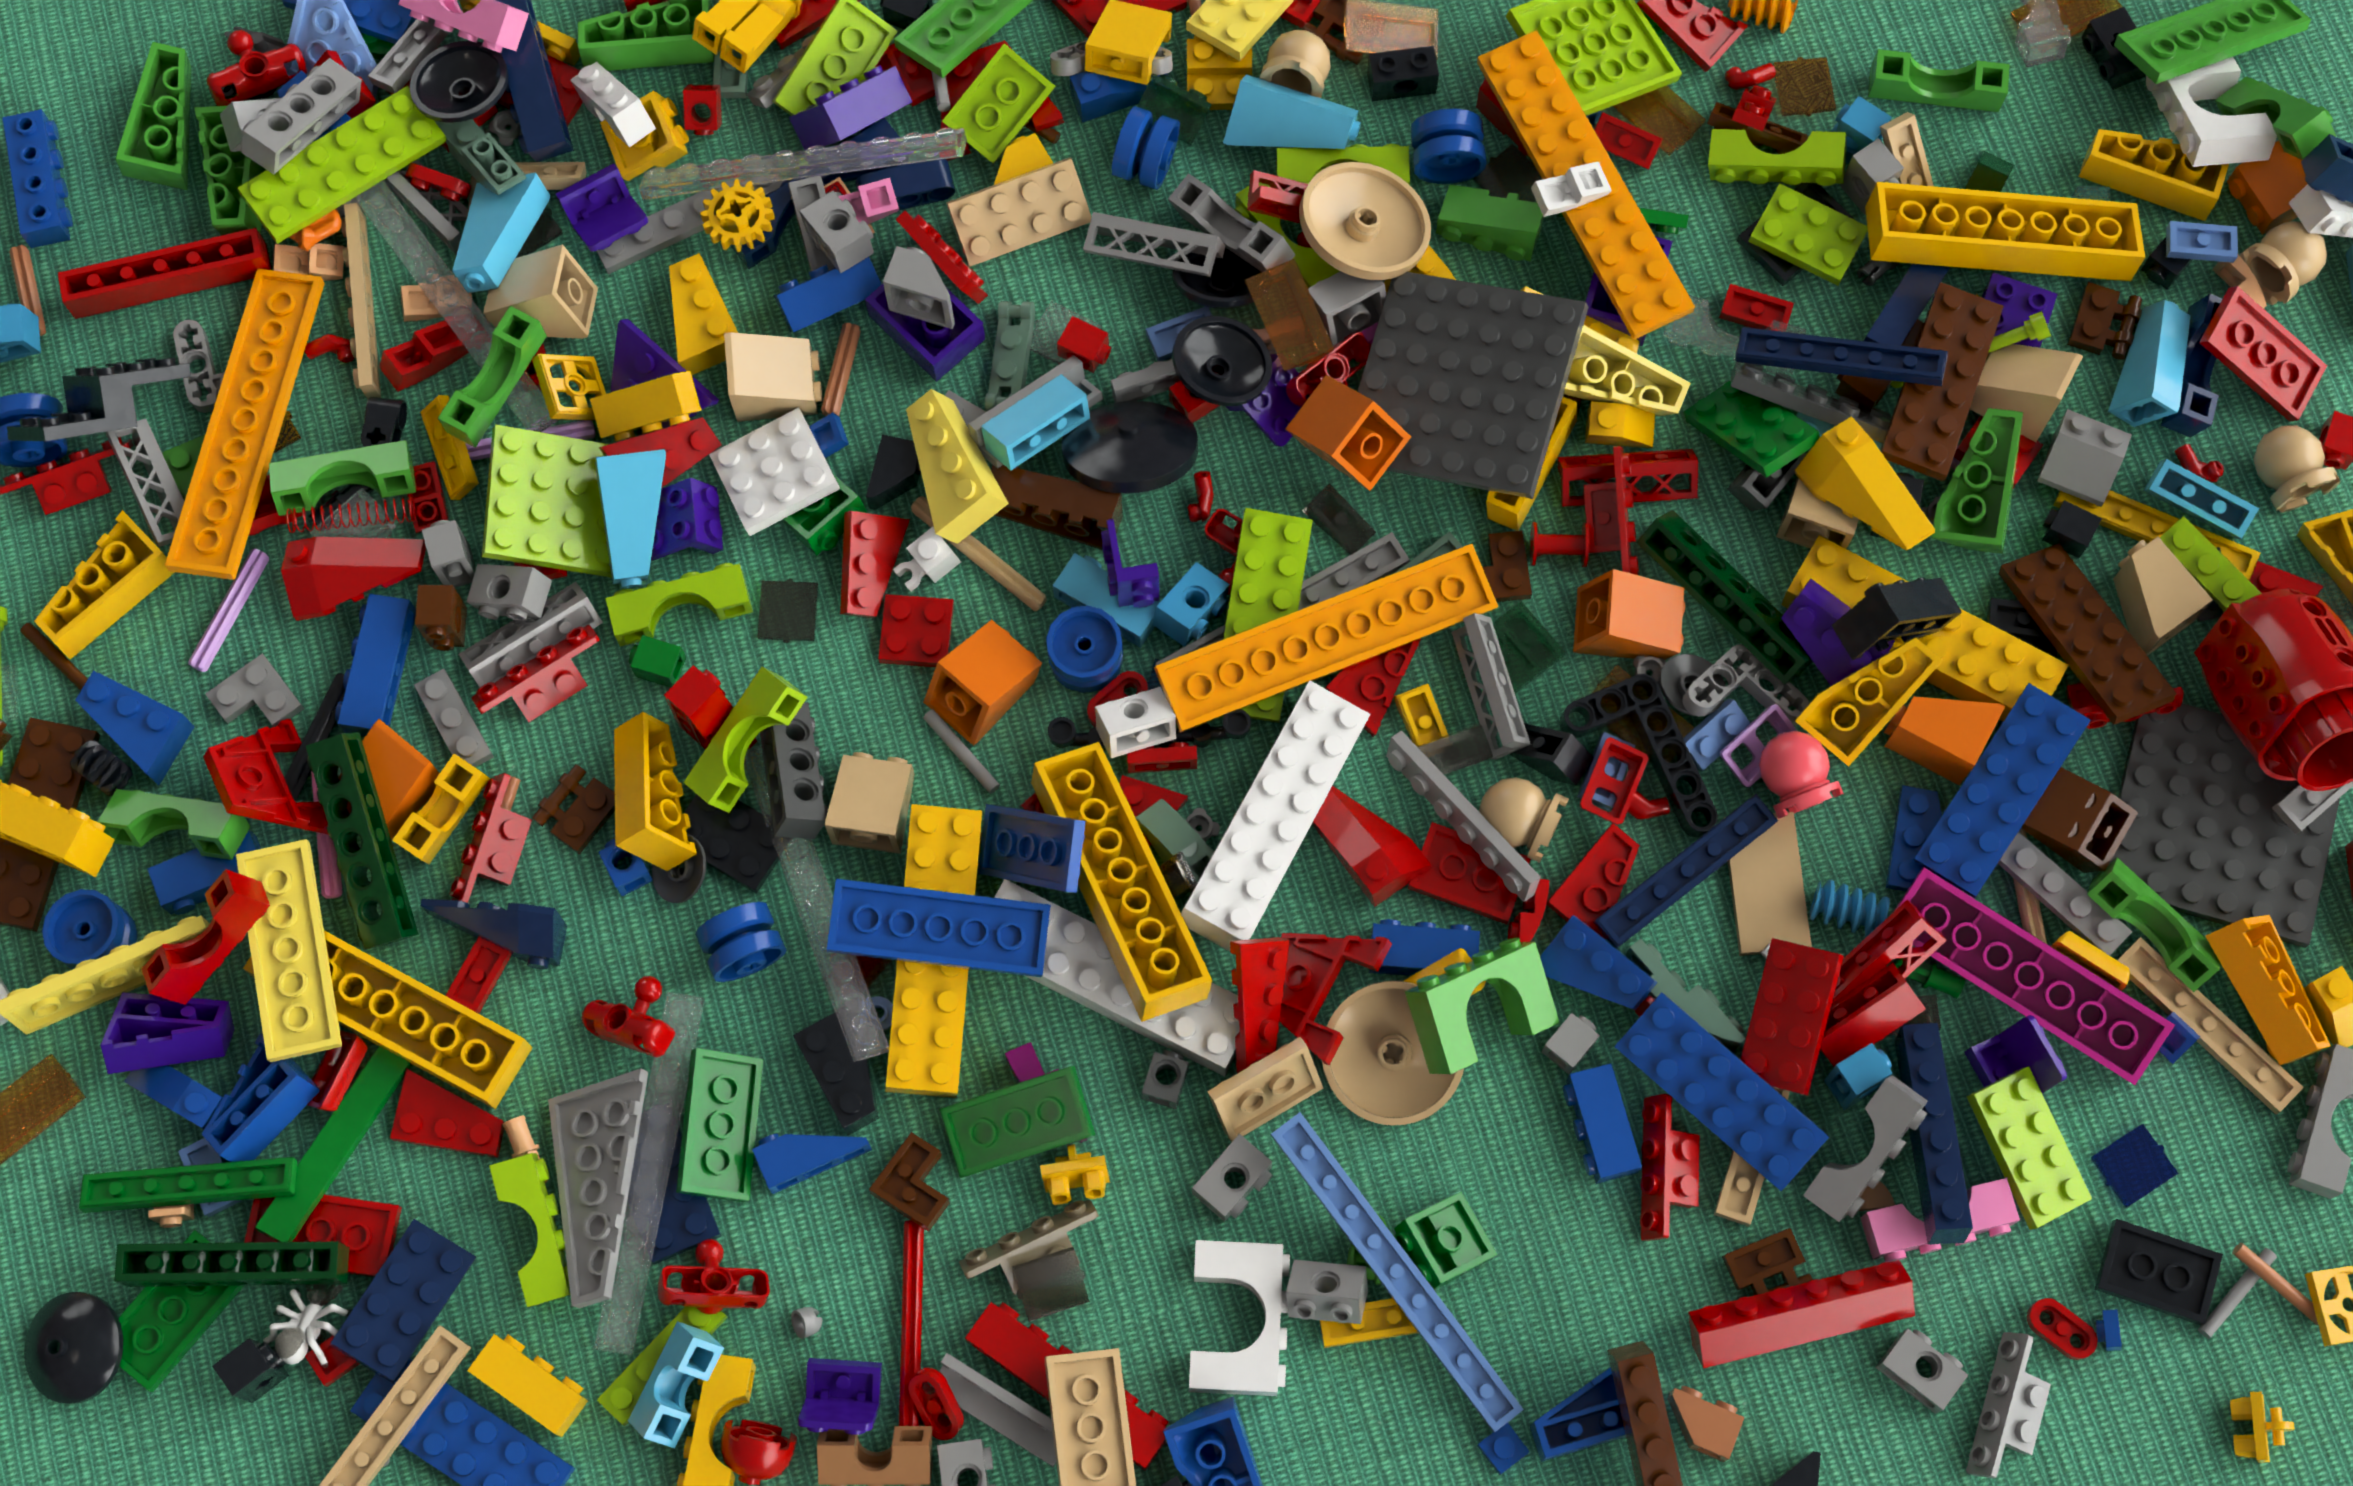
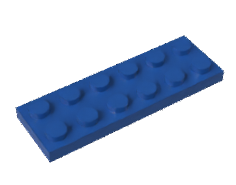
M2028 683L1915 856L1914 861L1973 898H1976L2091 720Z
M836 879L827 952L1042 977L1051 905Z
M1663 992L1660 993L1614 1046L1780 1191L1788 1185L1829 1138L1828 1134Z
M410 1359L394 1384L375 1374L350 1411L367 1422L413 1360ZM448 1383L443 1385L400 1443V1445L462 1486H564L575 1470V1467Z

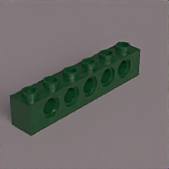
M1672 510L1656 518L1636 542L1784 685L1801 675L1812 662L1811 658L1781 619L1783 614L1675 511Z
M360 732L341 733L306 745L308 766L315 777L318 788L317 797L325 811L328 822L327 831L334 842L338 856L337 865L344 876L348 890L347 900L353 908L358 924L357 934L363 942L365 950L382 947L419 935ZM338 768H340L342 773L341 780H339L337 775ZM348 801L350 802L352 808L350 814L347 810ZM358 835H359L360 838H361V847H360V848H359V846H358V844H357V837H358ZM368 869L371 872V881L367 878ZM377 903L381 906V915L377 912Z
M339 1241L117 1244L114 1281L127 1287L347 1284L349 1247Z

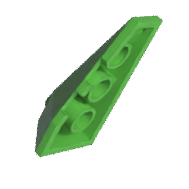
M1987 409L1969 443L1966 453L1960 464L1957 465L1951 481L1937 503L1933 525L1935 528V533L1932 535L1933 539L1968 550L2003 554L2023 412Z

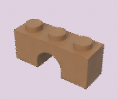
M895 1426L892 1445L889 1449L882 1452H872L865 1449L860 1444L858 1435L847 1434L844 1430L829 1429L825 1432H819L817 1441L818 1485H930L933 1467L932 1426Z

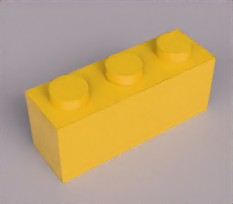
M691 371L670 374L590 399L600 437L614 436L616 442L636 437L634 430L641 428L643 434L663 429L661 422L668 420L670 426L690 421L689 414L701 411Z
M494 1334L467 1371L562 1438L588 1402L587 1399L580 1395L584 1388L567 1376L563 1381L553 1376L551 1372L554 1370V1366L536 1355L534 1360L528 1358L522 1353L526 1346L509 1334H507L504 1340Z

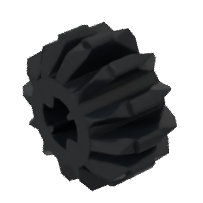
M88 740L83 746H80L70 761L71 768L107 796H113L116 789L123 790L133 775L131 768L104 746L92 740Z

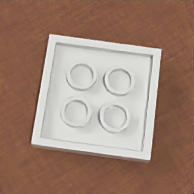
M799 407L709 454L749 536L840 489Z

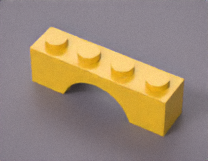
M721 1355L709 1380L705 1381L698 1378V1385L702 1386L700 1400L694 1399L690 1419L691 1422H695L693 1436H687L683 1457L688 1459L686 1472L679 1474L677 1486H734L736 1476L732 1469L721 1463L715 1456L713 1436L717 1424L727 1412L737 1406L750 1403L756 1371L753 1359Z

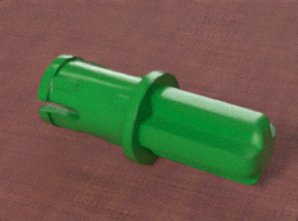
M1903 958L1894 960V965L1897 969L1902 965ZM1933 961L1930 964L1923 962L1907 977L1922 983L1921 987L1924 989L1929 986L1956 999L1961 994L1965 984L1964 977H1959L1938 968L1937 963Z

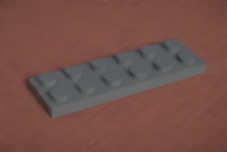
M1735 362L1731 372V387L1835 426L1852 416L1872 440L1880 443L1884 442L1891 421V414L1877 408H1872L1871 412L1858 407L1859 402L1845 396H1840L1839 400L1826 395L1827 390L1813 384H1808L1807 388L1795 384V378L1784 373L1777 372L1775 376L1763 372L1764 367L1761 365Z

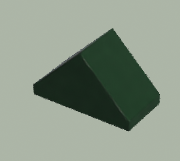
M1984 151L1965 189L2001 192L2015 165Z

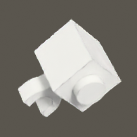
M931 527L906 547L914 559L909 562L900 563L893 570L899 577L905 572H912V578L904 583L912 592L919 586L925 574L936 583L960 564L961 561L944 539L935 534L934 527Z

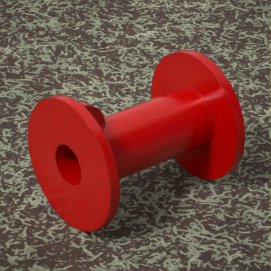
M1532 522L1530 534L1531 566L1536 565L1538 556L1546 554L1581 555L1582 567H1587L1589 556L1588 523L1583 524L1582 535L1538 534L1537 522Z

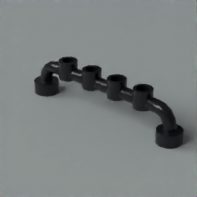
M1237 709L1224 715L1223 726H1210L1207 723H1203L1183 732L1176 728V739L1158 745L1161 748H1167L1171 743L1192 741L1195 746L1204 748L1212 740L1242 739L1250 731L1251 719L1246 711ZM1066 717L1055 718L1048 726L1049 740L1056 747H1083L1100 742L1103 751L1106 750L1096 727L1086 733H1076L1074 723Z

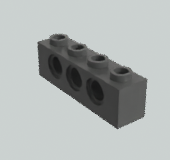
M804 702L789 726L774 725L760 732L774 836L815 839L822 827L825 826L828 807L824 805L823 801L824 778L822 775H819L818 762L820 752L814 742L815 720L814 717L810 716L808 702Z

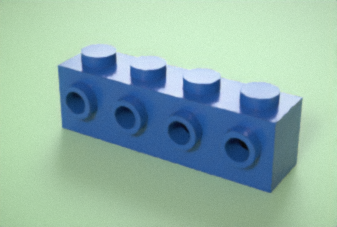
M42 109L2 117L21 236L30 248L70 240L69 227L73 226V220L68 207H65L64 198L68 197V189L64 179L60 176L59 169L64 168V163L59 149H56L55 140H59V132L55 121H50Z
M369 594L367 604H363L360 609L359 622L362 625L359 637L355 636L352 642L351 654L353 661L351 669L346 670L343 680V686L346 690L343 701L338 702L335 712L337 724L345 733L360 732V736L365 737L378 719L390 727L416 617V608L409 599Z

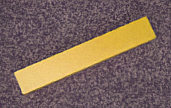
M2060 490L2053 505L2059 508L2065 500L2102 518L2099 525L2139 542L2144 540L2147 544L2156 537L2160 538L2180 520L2109 490L2102 507ZM2193 525L2216 548L2220 547L2221 553L2250 581L2261 552Z

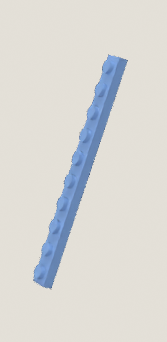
M1301 1112L1271 1133V1137L1492 1432H1496L1524 1410Z

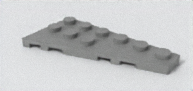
M642 1068L548 1099L571 1304L579 1309L609 1300L612 1297L648 1079V1071Z

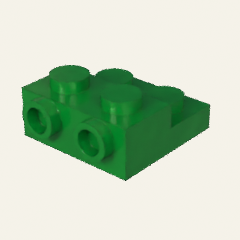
M835 475L834 477L840 487L839 490L781 520L794 532L797 539L816 556L821 551H829L836 546L838 537L844 533L845 512L857 511L867 513L860 497Z
M1462 1191L1404 1219L1394 1228L1396 1232L1395 1239L1404 1251L1408 1253L1413 1263L1434 1290L1492 1260L1498 1255Z

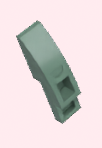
M473 119L455 123L435 121L446 136L449 152L470 175L491 192L499 195L526 179L524 172L489 132L485 134Z
M1160 799L1135 818L1141 831L1172 875L1178 874L1192 893L1214 852L1174 808L1165 800Z
M1640 938L1629 947L1626 957L1658 982L1647 997L1651 996L1655 1000L1663 992L1725 1047L1736 1050L1746 1039L1742 1035L1744 1033L1742 1026L1732 1016L1727 1018L1718 1007L1720 1006L1719 1000L1709 989L1703 990L1698 984L1687 993L1684 989L1686 984L1674 970L1668 971L1661 962V954L1652 944L1648 943L1646 945Z

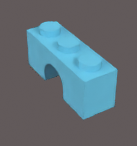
M677 1321L628 1419V1422L644 1439L675 1449L691 1416L685 1408L687 1389L695 1378L705 1381L709 1380L724 1347L707 1331Z

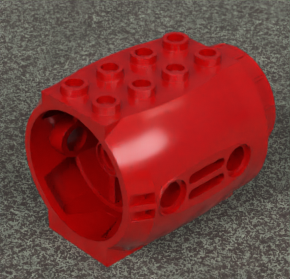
M2278 589L2256 595L2240 604L2231 603L2195 650L2194 654L2202 665L2203 678L2216 705L2237 738L2252 754L2262 771L2274 779L2285 781L2297 780L2303 788L2311 791L2331 790L2352 782L2353 635L2323 600L2299 590Z

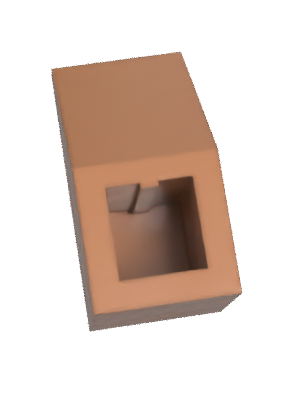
M1682 1386L1681 1390L1674 1388L1670 1391L1667 1399L1688 1447L1722 1462L1729 1460L1745 1417L1736 1414L1737 1408L1726 1402L1717 1400L1714 1405L1701 1399L1703 1394L1687 1386Z

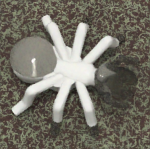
M333 1284L329 1288V1285H306L307 1298L311 1302L307 1306H305L300 1298V1290L298 1288L292 1289L290 1295L301 1313H296L283 1305H277L273 1312L274 1316L282 1317L286 1315L291 1320L289 1322L271 1324L269 1326L270 1335L263 1339V1342L265 1341L267 1344H270L275 1340L276 1352L287 1364H298L303 1360L307 1351L313 1350L321 1366L324 1368L328 1367L329 1363L319 1345L325 1341L326 1331L335 1337L339 1330L328 1322L317 1320L331 1312L345 1317L350 1315L353 1309H344L335 1304H330L323 1308L324 1305L335 1299L342 1291L343 1287L341 1285Z

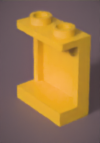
M1109 0L1085 44V71L1148 85L1151 79L1152 61L1161 43H1167L1171 38L1172 12L1118 0Z

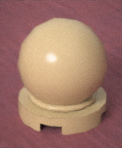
M1293 30L1283 33L1270 46L1266 64L1263 66L1259 78L1321 98L1325 87L1324 82L1331 68L1330 51L1319 36L1309 31Z
M2291 221L2284 222L2270 229L2260 243L2249 246L2240 254V257L2256 277L2266 303L2274 305L2278 301L2284 304L2297 294L2300 286L2317 277L2326 263L2327 250L2324 237L2321 234L2308 233L2301 222Z
M2297 425L2280 426L2265 434L2257 446L2253 458L2257 474L2267 487L2276 490L2270 499L2276 511L2279 510L2280 513L2308 504L2306 497L2321 490L2323 496L2341 482L2334 467L2323 468L2325 455L2321 442L2304 428Z
M1514 777L1502 779L1490 786L1482 797L1479 812L1513 848L1526 845L1530 849L1527 857L1540 863L1544 854L1538 852L1541 845L1548 847L1562 817L1560 813L1556 812L1559 804L1566 807L1569 798L1556 793L1553 800H1546L1542 790L1529 780Z

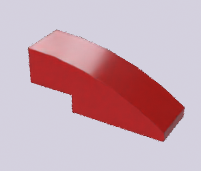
M469 310L414 331L412 340L384 350L379 368L396 391L399 392L453 364L488 339L489 334Z

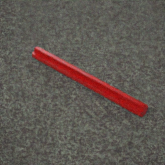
M911 1220L904 1222L899 1426H919L920 1415L909 1394L908 1386L910 1380L921 1370L924 1229Z

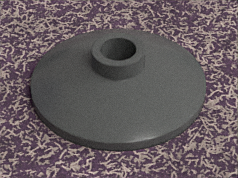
M1681 654L1669 659L1663 666L1659 678L1661 690L1668 702L1679 711L1692 715L1683 706V695L1690 685L1713 664L1702 657L1691 654ZM1713 674L1714 681L1720 686H1725L1722 675ZM1705 690L1696 699L1699 702L1705 700L1709 693ZM1724 700L1719 705H1717L1709 714L1714 713L1722 705Z
M687 834L688 841L695 843L697 855L669 871H665L652 864L654 887L664 900L671 903H683L691 899L700 889L705 877L706 856L704 849L698 839L690 834Z

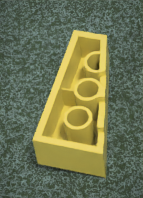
M1583 325L1564 395L1595 402L1627 404L1654 413L1655 416H1665L1679 413L1691 383Z
M930 389L910 405L906 411L935 534L958 544L1009 503L979 447L970 436L969 429L954 401Z

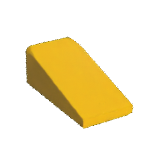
M1428 683L1393 697L1412 742L1427 758L1453 748Z

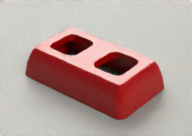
M1607 738L1580 801L1581 809L1613 824H1622L1648 763V755L1614 738ZM1610 757L1628 765V771L1623 781L1617 780L1605 773L1604 769ZM1597 788L1615 795L1616 800L1610 812L1592 804V798Z
M340 1030L342 1047L329 1049L323 1056L312 1078V1081L321 1091L307 1104L308 1106L324 1111H336L368 1050L366 1043L359 1036Z

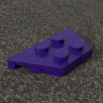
M629 319L619 321L610 392L670 374L686 372L680 364ZM692 376L701 411L716 405L719 399ZM698 412L689 414L690 419L696 416ZM669 420L661 422L663 428L670 427Z

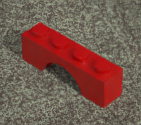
M225 869L205 893L213 917L209 926L191 940L177 944H162L141 969L149 994L186 1005L194 994L200 991L205 981L222 965L228 954L244 939L246 933L265 914L270 906L262 882Z

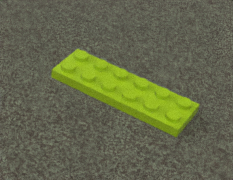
M406 86L309 144L275 174L266 170L237 187V189L276 244H279L447 142L446 136L434 120L426 117L417 109L412 100L410 88Z
M1245 507L1222 640L1298 611L1312 529V519ZM1285 692L1241 709L1246 711L1250 718L1279 723Z

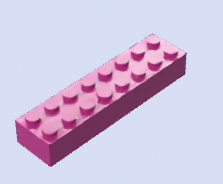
M1922 867L1895 908L1896 910L1906 900H1909L1916 906L1925 920L1945 937L1947 941L1931 957L2024 1016H2034L2040 1026L2133 1085H2136L2175 1026L2169 1020L1925 867ZM1923 931L1913 940V945L1915 947L1923 946L1932 937L1926 931Z

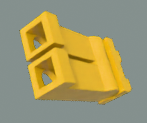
M720 0L707 13L702 11L695 18L692 39L715 55L720 52L721 59L744 74L791 19L794 20L799 15L803 0ZM708 31L714 35L715 41L707 38L705 33ZM736 50L742 54V58H736L732 51Z

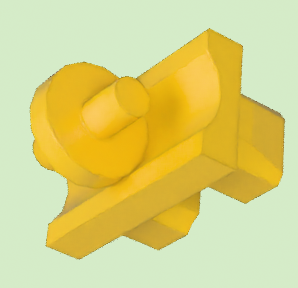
M1075 1144L1067 1145L1068 1156L1055 1157V1163L1040 1165L1046 1193L1049 1192L1054 1205L1066 1204L1071 1201L1070 1189L1084 1187L1086 1198H1103L1105 1196L1106 1183H1110L1105 1155L1091 1157V1152L1077 1154Z
M2262 1391L2250 1392V1397L2230 1400L2232 1421H2253L2254 1434L2233 1435L2235 1455L2244 1458H2256L2258 1463H2270L2267 1432H2272L2273 1446H2284V1432L2294 1431V1422L2283 1421L2282 1409L2280 1407L2270 1408L2271 1422H2266Z

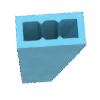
M1246 74L1239 84L1223 144L1232 146L1345 149L1350 140L1355 141L1358 136L1361 122L1356 121L1359 111Z
M536 173L525 174V180L499 195L491 192L480 183L476 184L452 269L467 293L499 287L548 204L551 195Z
M2163 300L2144 307L2132 345L2129 348L2108 412L2133 427L2178 413L2191 316L2179 309L2177 304Z
M665 449L596 457L595 467L613 584H621V588L624 589L642 586V581L647 580L649 576L666 460Z

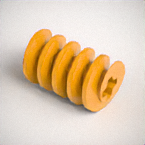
M1729 0L1728 7L1730 8V17L1733 19L1742 11L1743 22H1747L1752 15H1755V25L1760 26L1764 19H1767L1769 30H1772L1779 22L1780 33L1784 34L1790 27L1798 0L1791 2V0Z

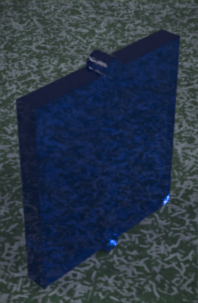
M2141 1124L2091 1157V1160L2106 1179L2105 1185L2111 1186L2126 1208L2179 1174L2164 1154V1146L2157 1144L2144 1124Z

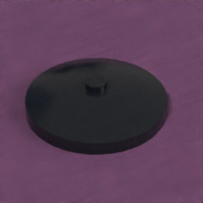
M1146 401L1115 402L1094 408L1089 411V420L1062 438L1063 463L1069 474L1088 487L1111 493H1140L1169 485L1184 476L1192 468L1198 456V436L1193 423L1184 414L1171 407Z

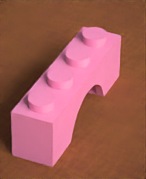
M400 0L398 4L410 9L409 16L427 23L432 18L435 20L433 26L453 33L454 28L459 29V37L477 43L478 38L483 39V47L499 53L502 52L503 47L517 51L529 15L527 12L496 0H481L473 9L465 13L460 9L457 0Z
M2007 1178L1975 1185L1967 1190L1973 1229L1964 1243H1955V1246L1974 1242L1977 1240L1975 1235L1989 1232L1990 1237L2010 1233V1226L2020 1221ZM1903 1204L1869 1211L1860 1217L1873 1260L1884 1257L1885 1262H1892L1907 1258L1905 1253L1907 1251L1919 1249L1922 1255L1942 1249L1941 1244L1928 1245L1924 1222L1914 1217Z

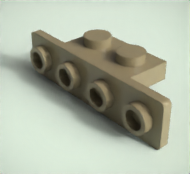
M1091 1200L1072 1202L1064 1208L1063 1212L1057 1215L1041 1217L1035 1220L1031 1227L1019 1233L1010 1232L1003 1235L998 1240V1243L987 1248L980 1247L970 1251L964 1259L959 1261V1264L966 1279H970L1000 1264L1014 1295L1080 1264L1067 1232L1098 1218L1099 1215Z

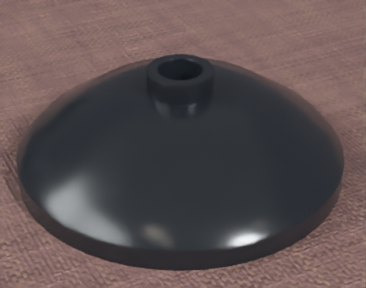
M458 41L439 47L428 54L418 64L412 74L410 94L415 106L426 117L445 123L463 122L484 114L499 101L508 84V68L502 55L499 52L483 47V43L478 41L477 43Z
M1226 247L1223 258L1215 257L1210 277L1172 270L1173 283L1185 297L1197 304L1211 308L1233 309L1249 305L1262 298L1272 285L1270 277ZM1192 252L1185 255L1190 264L1204 266L1206 255ZM1182 258L1178 260V262L1185 263Z
M1208 316L1196 319L1180 331L1173 345L1172 361L1178 378L1190 392L1209 403L1221 406H1238L1249 403L1262 394L1271 378L1272 359L1266 344L1255 331L1237 320L1222 316Z
M69 1292L51 1299L35 1315L25 1339L24 1359L31 1382L42 1395L58 1403H82L96 1397L110 1384L118 1371L123 1354V1332L115 1311L106 1301L96 1295L85 1292Z

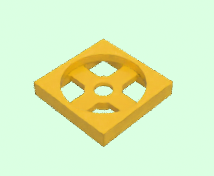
M537 354L532 361L550 419L595 420L593 409L588 407L585 394H595V397L606 394L595 357ZM561 365L564 377L552 378L550 367ZM577 370L581 372L587 379H585L582 375L578 374ZM569 381L575 382L579 387V391L572 390L569 386ZM557 392H564L570 396L574 407H564L561 405Z
M2353 1266L2305 1274L2324 1347L2353 1342V1310L2351 1312L2346 1311L2342 1304L2344 1298H2349L2353 1302V1291L2348 1279V1275L2353 1274ZM2332 1278L2336 1294L2332 1300L2324 1301L2325 1288ZM2329 1315H2337L2343 1319L2347 1333L2339 1329L2332 1322Z

